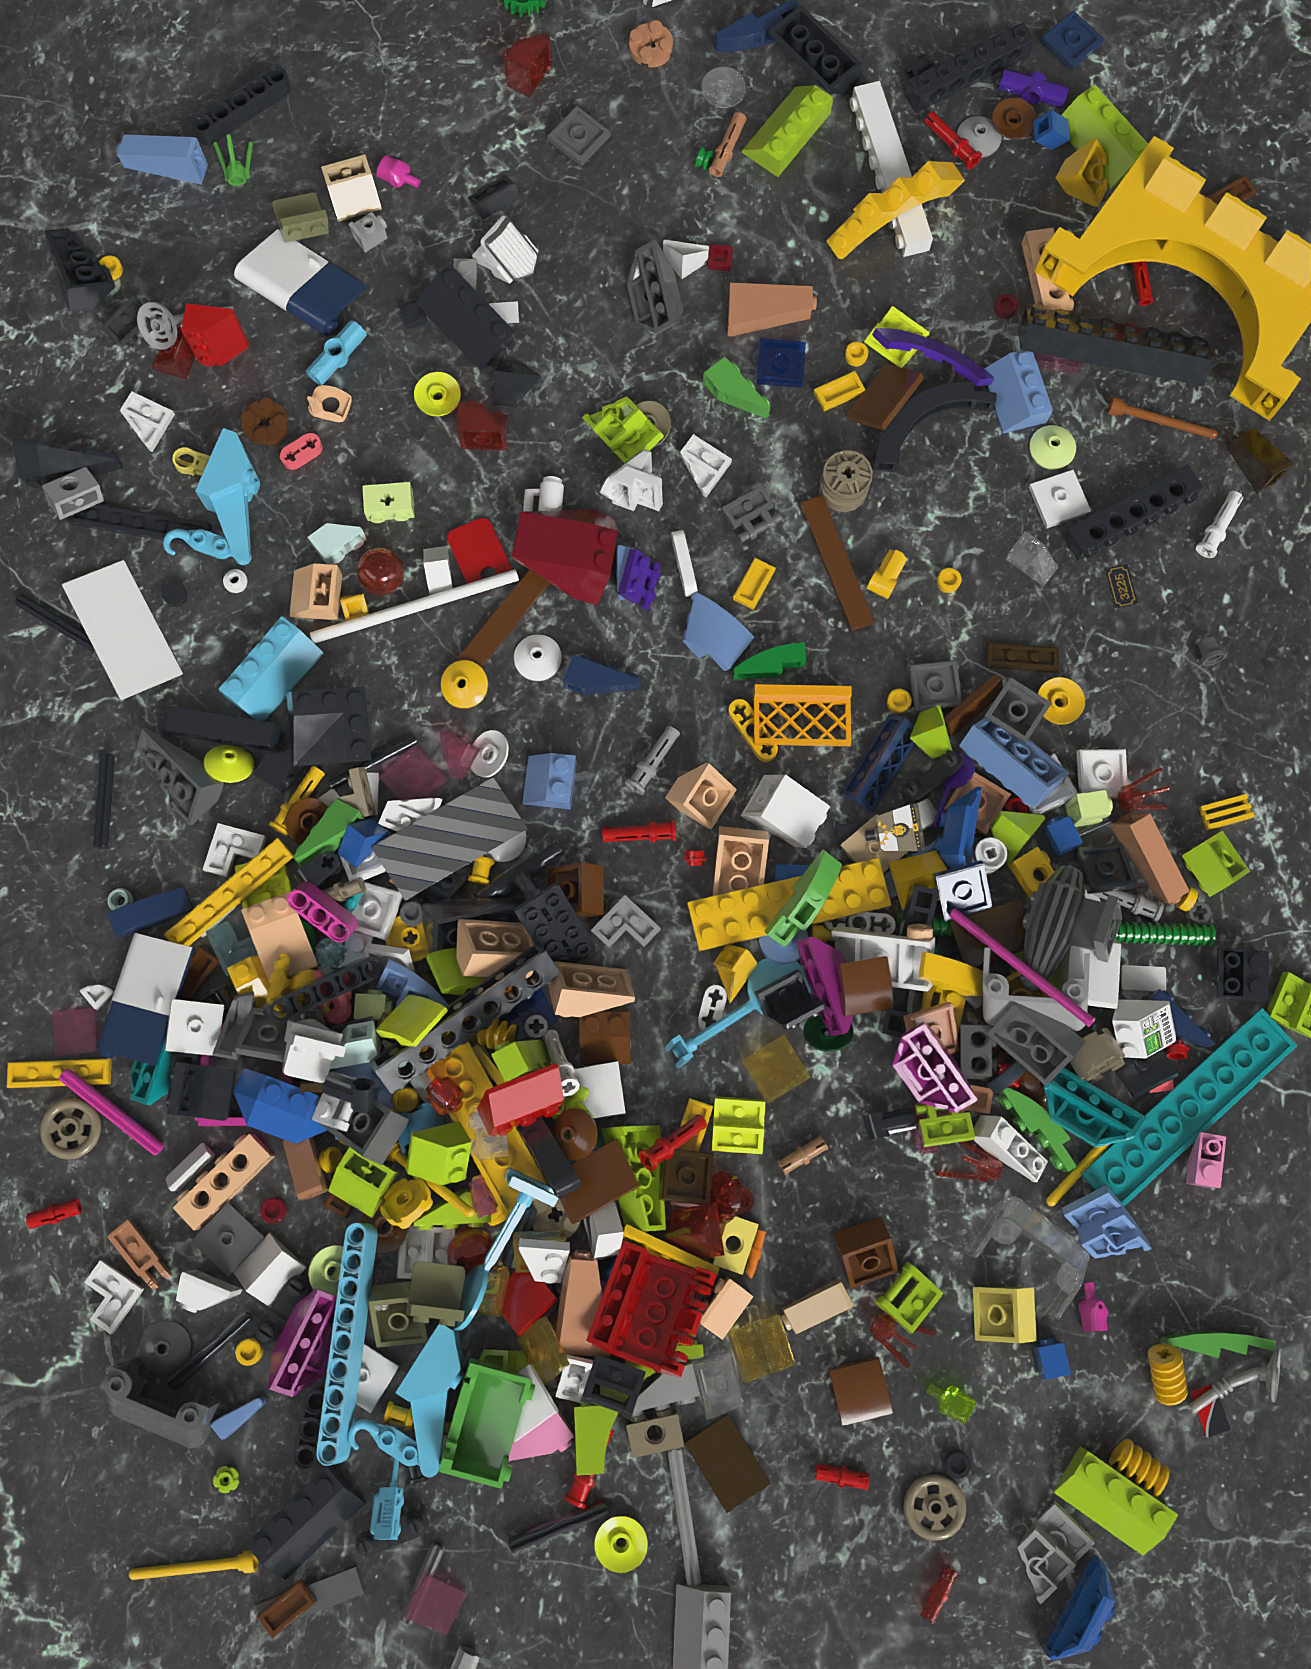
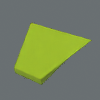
M940 706L920 712L910 739L932 759L938 758L946 754L947 751L952 750Z
M1000 811L990 828L994 837L1003 842L1007 849L1006 862L1008 866L1045 820L1044 815Z

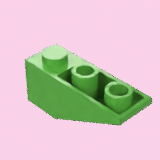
M724 357L704 372L703 384L717 400L765 419L769 417L770 403L768 399L755 390L754 384L750 379H745L741 375L738 366L734 362H730Z
M336 798L332 805L328 806L318 824L313 826L303 844L297 848L293 856L294 860L300 867H303L325 851L334 852L338 850L348 824L363 821L365 818L359 810Z

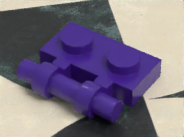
M630 549L618 594L631 603H640V599H642L640 607L649 610L651 602H654L656 596L654 590L656 583L660 580L661 574L659 571L661 565L653 562L649 569L651 559L637 549Z

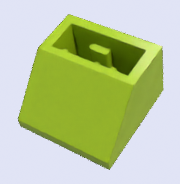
M349 1147L336 1168L328 1191L372 1218L383 1201L386 1191L392 1186L399 1172L385 1163L380 1165L364 1158Z

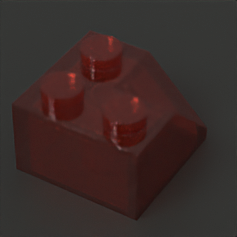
M546 33L515 40L511 48L506 49L503 61L507 87L528 98L532 96L552 66L551 39L549 34Z
M475 401L458 403L457 433L461 449L508 451V415L500 412L491 413L482 403Z

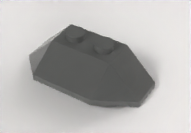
M653 240L635 250V259L630 269L627 288L636 325L659 334L677 324L683 313V307L674 269L657 241Z

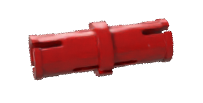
M75 1198L58 1205L53 1203L48 1205V1208L27 1213V1226L31 1230L49 1223L57 1224L62 1219L82 1214L81 1202L78 1198Z
M819 1462L816 1465L815 1480L835 1483L841 1488L850 1486L864 1489L865 1491L868 1490L870 1473L850 1470L844 1465L835 1467Z

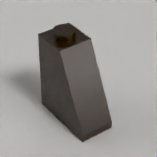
M1255 428L1248 432L1242 430L1232 437L1233 441L1227 447L1257 494L1275 485L1294 465L1287 456Z

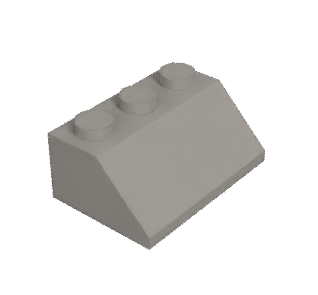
M676 1583L673 1669H728L730 1586L707 1584L688 1586L687 1583Z

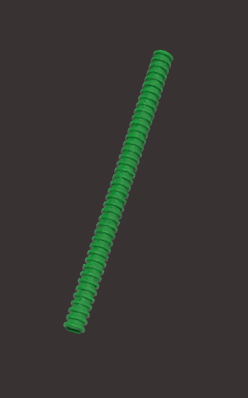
M901 914L898 919V933L900 931L903 914ZM934 915L930 924L933 928V937L935 935H938V937L946 935L947 938H950L953 935L949 924L951 920L944 921L942 915L938 918ZM1124 921L1123 924L1120 923L1116 939L1123 943L1130 941L1131 944H1135L1138 941L1139 944L1144 942L1146 944H1151L1152 942L1159 944L1161 942L1162 945L1167 943L1170 945L1175 943L1182 945L1184 943L1185 945L1192 944L1193 946L1198 944L1200 946H1205L1206 944L1213 946L1216 941V929L1213 924H1208L1207 926L1205 924H1200V926L1192 924L1191 926L1189 923H1186L1183 926L1182 923H1177V925L1174 923L1169 925L1162 923L1160 925L1159 922H1155L1152 925L1151 922L1146 924L1144 922H1139L1138 924L1131 922L1129 924L1128 921Z

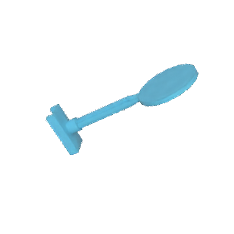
M767 958L761 960L747 980V994L750 998L748 1002L692 1038L689 1036L683 1040L678 1035L664 1047L666 1052L673 1049L675 1056L680 1058L675 1064L677 1069L685 1065L693 1057L692 1052L697 1050L698 1045L756 1009L763 1015L754 993L755 991L797 969L801 971L810 993V987L802 966L797 961L782 965L771 962Z
M509 1167L505 1174V1179L508 1186L520 1191L516 1198L517 1202L488 1251L484 1264L475 1266L464 1280L460 1310L465 1311L463 1322L455 1321V1326H451L454 1330H463L476 1314L487 1287L488 1272L496 1263L525 1209L531 1205L533 1199L536 1198L554 1207L558 1198L553 1194L554 1192L550 1186Z

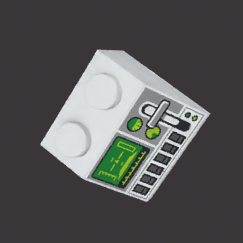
M1118 1000V1006L1115 1009L1112 1021L1117 1043L1124 1052L1125 1057L1147 1058L1176 1041L1169 1001Z

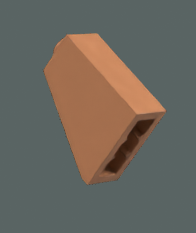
M308 1138L297 1144L284 1140L283 1144L298 1200L310 1199L327 1192L330 1182L326 1172L319 1164V1152L314 1138Z

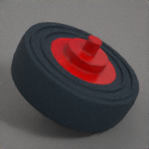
M1015 1058L1005 1064L998 1062L997 1074L987 1083L988 1087L995 1094L1012 1085L1017 1088L1020 1086L1017 1081L1027 1069Z

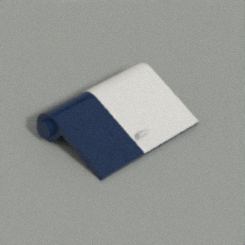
M278 229L238 263L234 272L237 280L324 336L333 334L337 330L338 314L366 289V285L299 242L290 241L284 243L281 232Z
M134 933L95 1049L100 1050L98 1055L111 1059L114 1058V1055L156 1066L167 1033L171 1000H178L195 950L194 948Z

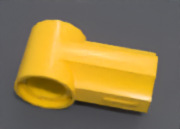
M890 549L882 561L879 570H876L867 589L888 600L898 581L896 579L908 558L902 552Z

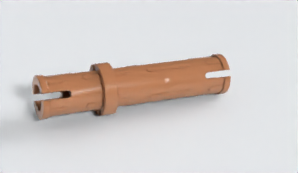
M740 112L733 114L720 146L715 150V158L709 167V172L713 176L721 177L727 162L733 156V148L747 121L746 116Z

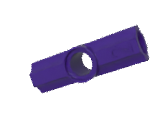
M1006 68L999 86L1000 90L1020 95L1023 100L1030 104L1044 102L1061 108L1064 106L1069 87L1047 81L1046 77L1039 72H1031L1026 75Z

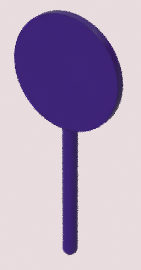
M957 753L962 758L961 767L942 784L946 789L932 825L934 828L939 823L941 812H943L951 788L964 786L974 775V763L966 754Z

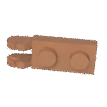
M126 1219L107 1236L134 1272L141 1276L151 1289L156 1290L159 1287L156 1278L147 1271L153 1265L165 1279L172 1276L171 1271L160 1260L161 1257L131 1219Z

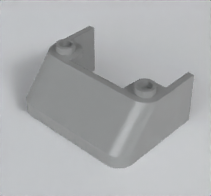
M984 948L983 1017L989 1025L995 1026L1012 1005L1017 1002L1066 1024L1073 1031H1079L1085 1026L1082 1021L1053 998L1009 995L1007 979L1000 974H990L991 949ZM1090 953L1084 954L1083 979H1070L1062 987V993L1086 1012L1088 1009Z

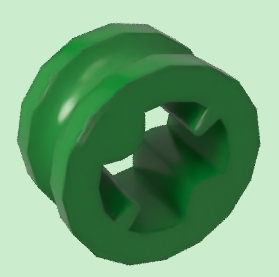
M702 146L698 153L695 167L699 168L702 166L703 170L707 171L713 157V150L706 151V148Z

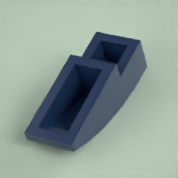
M183 887L127 904L107 912L115 936L123 938L144 928L148 930L191 912L193 908Z

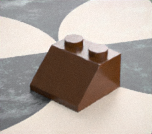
M580 862L548 869V887L553 883H558L578 917L604 915L602 865Z
M595 1012L579 1017L581 1065H600L611 1062H618L619 1065H631L630 1012Z
M881 1216L833 1233L836 1250L850 1289L899 1272L892 1239Z

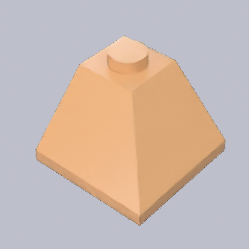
M704 763L678 777L665 798L679 811L712 830L737 789L709 763Z

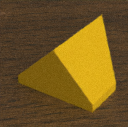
M726 945L713 963L717 967L729 1003L733 1001L758 964L747 949L733 945Z

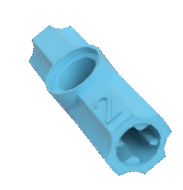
M350 321L335 338L326 341L324 351L307 368V375L318 385H323L337 368L347 364L348 356L367 336L366 331L355 321ZM336 351H341L337 355H332Z

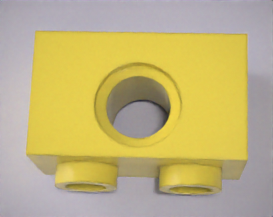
M728 1214L727 1219L722 1217L718 1228V1233H721L719 1243L714 1242L709 1256L713 1258L712 1264L743 1275L759 1224ZM730 1236H737L740 1240V1246L734 1251L728 1250L726 1247V1240Z

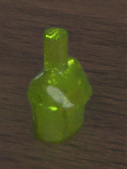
M930 1384L926 1392L939 1400V1412L964 1425L970 1419L978 1401L954 1385L948 1386L943 1391Z

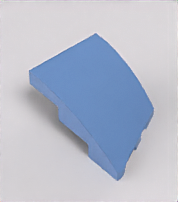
M696 592L691 597L693 603L691 613L687 617V628L684 631L683 642L698 658L709 654L724 671L729 670L754 639V636L730 613L712 600Z
M390 959L388 960L375 990H381L383 994L397 999L394 1009L408 995L420 996L445 1007L448 1006L443 997L424 979L406 967Z
M1106 1185L1062 1207L1063 1215L1077 1229L1081 1245L1094 1258L1126 1254L1127 1249L1140 1247L1144 1251L1151 1249L1150 1243L1137 1223Z

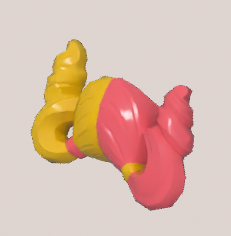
M284 952L274 962V971L270 974L269 979L271 985L268 990L267 1001L324 975V973L320 970L307 969L299 971L288 979L290 958ZM347 972L342 977L345 985L350 982V975ZM323 982L320 985V993L324 996L328 991V987ZM352 990L317 1006L328 1023L335 1025L343 1024L351 1017L352 1006L350 1000L352 999ZM299 993L296 1001L299 1006H302L305 996ZM331 1002L333 1003V1006H334L333 1009H330V1008H329ZM278 1003L273 1007L276 1011H282V1007Z

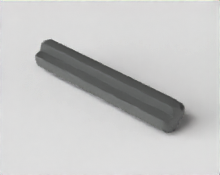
M437 1543L431 1544L400 1616V1620L406 1624L412 1625L443 1555L444 1547Z

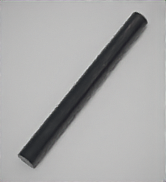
M413 735L372 757V760L365 761L352 769L365 767L367 772L412 748L418 742ZM349 770L328 781L332 790L348 782Z

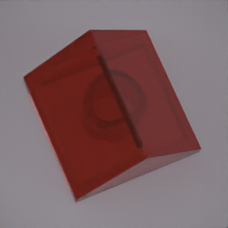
M181 323L176 325L177 339L170 348L159 349L152 369L187 380L195 355L181 331ZM168 338L163 339L162 342H168Z
M716 1203L673 1210L662 1236L664 1242L700 1259L725 1255Z

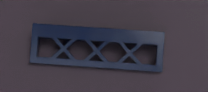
M890 714L887 716L840 793L845 799L857 802L869 813L874 812L915 744L910 739V736L903 743V734L906 729L912 733L914 728L905 717ZM894 750H897V758L891 763V754ZM881 770H884L885 777L883 781L879 783L878 775L880 774ZM869 790H872L873 797L868 803L864 798Z

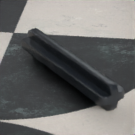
M534 1204L525 1209L512 1232L502 1258L503 1267L506 1269L515 1268L521 1254L519 1251V1238L527 1239L537 1213Z

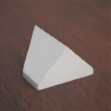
M664 240L663 253L675 272L683 279L708 262L709 246Z

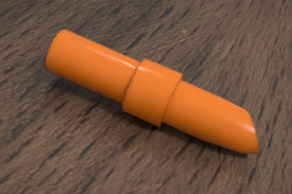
M757 1229L745 1273L750 1280L753 1278L758 1260L761 1258V1250L766 1231Z

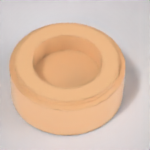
M911 924L907 927V937L914 940L933 938V928L927 924Z

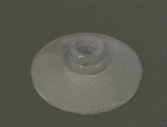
M714 68L703 78L702 94L711 105L718 108H730L740 103L744 98L746 82L744 77L733 68Z

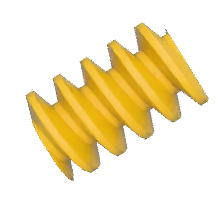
M471 1016L465 1017L462 1022L468 1021ZM497 1018L487 1029L480 1030L473 1035L470 1041L473 1043L478 1042L481 1046L487 1045L488 1048L493 1050L503 1042L509 1041V1043H513L517 1032V1025L513 1023L508 1029V1021L504 1020L499 1026L500 1021Z
M1170 1344L1152 1346L1148 1350L1149 1366L1151 1367L1154 1397L1164 1405L1179 1404L1186 1399L1188 1394L1182 1353L1178 1348Z
M1130 1439L1123 1440L1113 1450L1109 1459V1466L1118 1462L1117 1472H1121L1126 1468L1125 1477L1127 1479L1135 1474L1134 1484L1139 1485L1144 1481L1143 1490L1146 1492L1153 1487L1152 1496L1157 1498L1168 1482L1169 1467L1166 1464L1160 1465L1159 1459L1151 1458L1149 1452H1143L1142 1448L1139 1445H1134Z

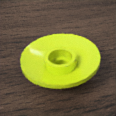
M433 372L423 376L418 381L414 390V398L417 406L424 413L431 416H444L458 406L461 391L458 382L452 376L443 372ZM436 396H442V399L435 400Z
M221 745L211 749L206 754L204 768L212 778L221 782L234 783L242 781L251 775L254 769V760L250 753L241 747Z
M616 1516L605 1521L599 1528L595 1537V1552L600 1563L608 1570L617 1573L632 1571L642 1563L646 1556L648 1548L647 1536L643 1527L636 1520L627 1516ZM624 1538L626 1545L619 1547L616 1544L617 1539Z

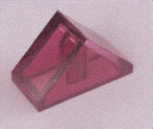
M440 730L439 733L449 776L463 780L480 748L454 733Z

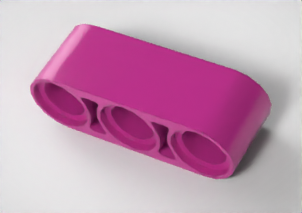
M310 882L299 884L288 895V904L294 911L336 942L346 941L358 926L356 918L349 911ZM299 893L303 894L306 900L302 899ZM319 909L324 910L326 915L322 914ZM339 924L343 925L346 928V931L343 930Z

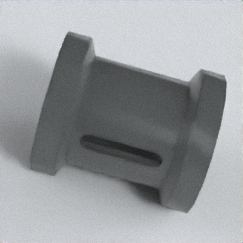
M532 1015L525 1022V1030L531 1037L539 1038L547 1031V1021L541 1015ZM534 1019H539V1023L544 1025L543 1028L539 1029V1033H534V1030L529 1028V1024H533Z

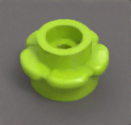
M222 1466L217 1470V1474L214 1475L213 1484L215 1487H218L219 1492L229 1493L230 1490L237 1488L239 1473L234 1467ZM225 1477H228V1482L224 1481Z

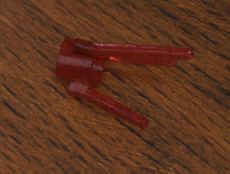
M1159 767L1131 784L1122 786V791H1119L1117 795L1120 807L1123 810L1127 809L1128 813L1138 810H1166L1168 808L1167 805H1140V803L1143 802L1144 797L1169 791V786L1145 792L1135 789L1136 786L1160 773L1162 768Z
M962 1141L958 1143L983 1157L980 1160L965 1155L961 1157L962 1160L976 1165L977 1172L980 1175L936 1172V1175L939 1177L979 1180L988 1183L989 1179L994 1181L999 1179L1003 1164L1001 1161L995 1160L993 1155L980 1150L967 1141Z
M879 1313L870 1329L874 1333L873 1338L879 1341L906 1368H909L910 1364L886 1339L890 1340L891 1337H894L913 1350L917 1349V1345L895 1332L897 1326L893 1323L900 1324L888 1313L885 1316ZM918 1326L915 1330L923 1334L935 1336L934 1331Z

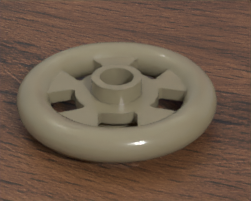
M67 1098L56 1102L45 1112L40 1124V1137L44 1147L52 1155L61 1159H76L84 1156L94 1148L101 1134V1120L98 1112L85 1100L79 1098ZM75 1109L84 1112L82 1119L72 1115ZM59 1112H62L66 1117L58 1124L54 1118ZM71 1124H74L75 1131L73 1133H69L68 1127ZM85 1124L91 1125L89 1136L82 1135ZM58 1131L60 1138H62L57 1143L53 1141L51 1133ZM78 1140L79 1147L68 1149V1141Z
M939 1474L922 1476L915 1480L906 1492L904 1498L905 1518L911 1529L919 1536L933 1541L947 1539L961 1528L965 1520L966 1500L960 1487L946 1476ZM938 1485L939 1493L928 1495L927 1486ZM949 1494H952L956 1503L951 1507H948V1503L944 1498ZM916 1497L924 1499L922 1510L914 1509ZM934 1503L940 1505L938 1512L931 1511V1506ZM949 1514L953 1520L944 1527L940 1521ZM924 1516L933 1521L931 1528L921 1524Z

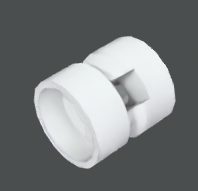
M985 838L973 848L970 863L982 860L986 875L992 874L1006 861L1007 849L1000 840Z

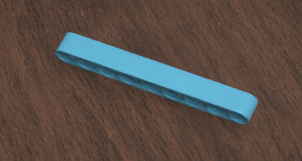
M353 1223L347 1228L345 1233L317 1444L318 1461L325 1466L346 1461L351 1449L348 1441V1432L354 1423L369 1307L368 1300L371 1292L378 1237L376 1228L369 1223ZM361 1229L364 1232V1237L362 1241L359 1238V1233ZM357 1256L360 1257L361 1261L359 1267L356 1266ZM354 1282L357 1285V1291L355 1294L352 1291V1286ZM351 1309L354 1314L352 1321L349 1319V1311ZM347 1336H348L349 1339H350V1345H349L348 1348L346 1347V1344H345V1340H346V1337H347ZM343 1363L346 1365L347 1370L345 1375L342 1372ZM339 1391L343 1394L342 1402L338 1398ZM336 1418H337L338 1421H339V1429H338V1430H337L336 1427H335V1419H336ZM332 1446L336 1450L335 1458L331 1454Z

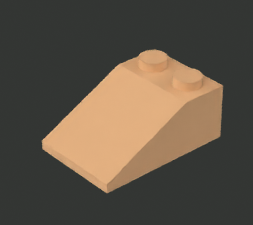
M719 827L712 896L764 885L769 844L768 831Z
M289 892L241 910L268 981L270 974L274 971V962L284 952L290 958L288 979L299 971L312 970L318 967L299 915L288 904Z
M554 962L560 974L548 984V989L555 1015L582 1017L634 1002L635 1000L626 969Z

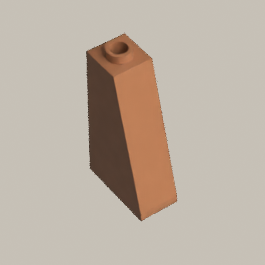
M730 283L727 336H736L810 319L811 312L816 310L817 296H813V286Z
M1129 812L1118 818L1116 822L1110 824L1158 902L1175 904L1183 899V895L1190 892L1151 814Z
M575 1250V1253H569L563 1276L553 1346L558 1354L595 1356L597 1354L609 1357V1353L586 1342L602 1299L598 1263L593 1255H590V1252L586 1250Z

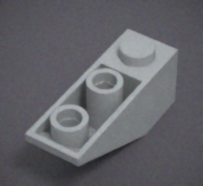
M692 1361L683 1363L685 1368L681 1378L660 1373L641 1390L632 1417L645 1414V1409L653 1407L655 1411L670 1408V1403L680 1401L681 1405L695 1402V1397L700 1396Z

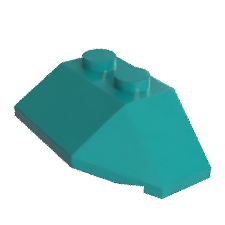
M166 1036L156 1066L134 1060L130 1071V1087L132 1091L130 1093V1100L152 1105L169 1092L172 1052L164 1051Z
M1065 1068L1046 1086L1043 1084L1050 1120L1095 1148L1133 1139L1147 1118L1084 1079L1081 1080L1079 1076Z

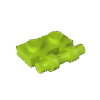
M926 1104L915 1105L916 1115L926 1114L928 1117L918 1122L923 1146L929 1147L974 1140L975 1133L970 1112L961 1114L959 1112H950V1115L937 1117L936 1112L948 1109L936 1108Z

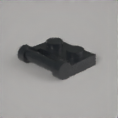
M596 1354L581 1402L587 1405L590 1402L622 1413L624 1418L631 1420L646 1371ZM597 1384L629 1395L628 1403L593 1392L594 1385Z

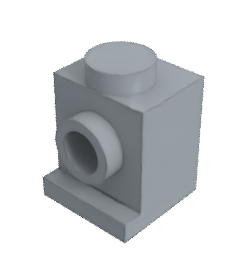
M371 212L357 222L349 223L352 237L365 253L387 239L385 231L387 225L380 215L376 217Z

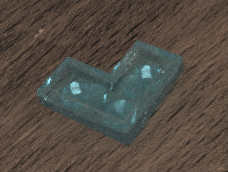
M230 921L205 931L227 977L230 976L227 970L228 967L248 957L259 956L252 937L250 936L239 942Z

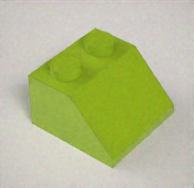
M1223 830L1182 855L1185 866L1194 873L1200 888L1209 897L1250 872Z
M458 1121L412 1132L406 1165L407 1174L439 1185L465 1180L472 1141L461 1123Z

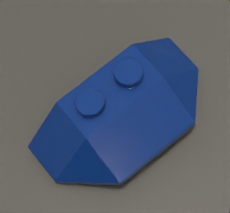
M977 786L948 806L946 813L941 812L939 826L943 827L942 837L937 836L935 851H939V856L947 870L970 864L982 787Z
M246 1068L243 1069L234 1094L247 1126L294 1144L327 1131L321 1124L312 1120L321 1098L320 1096L311 1092H300L298 1087Z
M1092 1555L1043 1649L1044 1653L1053 1661L1090 1651L1092 1646L1097 1645L1102 1636L1101 1629L1105 1621H1109L1113 1616L1116 1601L1105 1562L1098 1556Z

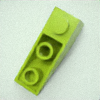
M485 1188L460 1189L454 1193L474 1209L475 1213L472 1217H466L443 1199L432 1205L427 1211H424L419 1218L412 1222V1225L417 1226V1230H431L433 1225H443L444 1229L458 1228V1224H468V1227H483L484 1223L491 1222V1191Z

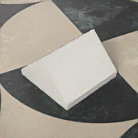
M268 1233L237 1267L234 1274L246 1292L271 1307L287 1281L295 1275H301L307 1267L276 1237Z

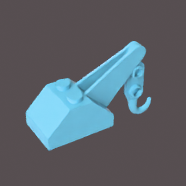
M225 428L222 429L195 490L205 508L217 514L225 537L202 529H174L169 531L163 540V546L167 553L175 555V551L170 547V542L174 538H180L194 550L219 559L234 557L240 565H246L251 561L248 502L251 501L253 494H257L260 480L236 432Z
M438 1325L395 1392L408 1402L411 1401L416 1441L394 1426L377 1424L368 1419H360L353 1423L348 1432V1441L355 1450L359 1449V1445L355 1442V1434L358 1430L365 1429L370 1432L380 1449L406 1466L419 1465L421 1473L426 1477H433L438 1473L450 1388L455 1390L465 1375V1372L462 1371L465 1366L459 1331L454 1330L451 1326Z

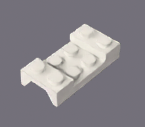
M837 926L832 930L831 936L835 940V949L842 952L843 958H845L847 963L887 956L892 987L929 991L933 984L919 978L922 952L934 954L935 937L928 940H914L905 936L862 932L861 928Z

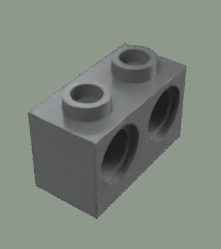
M960 1025V1069L966 1079H991L992 1073L997 1071V1060L992 1057V1048H996V1042L987 1035L991 1030V1025ZM980 1034L984 1037L985 1043L977 1046L972 1043L971 1036ZM981 1059L985 1063V1069L981 1071L973 1069L971 1061Z

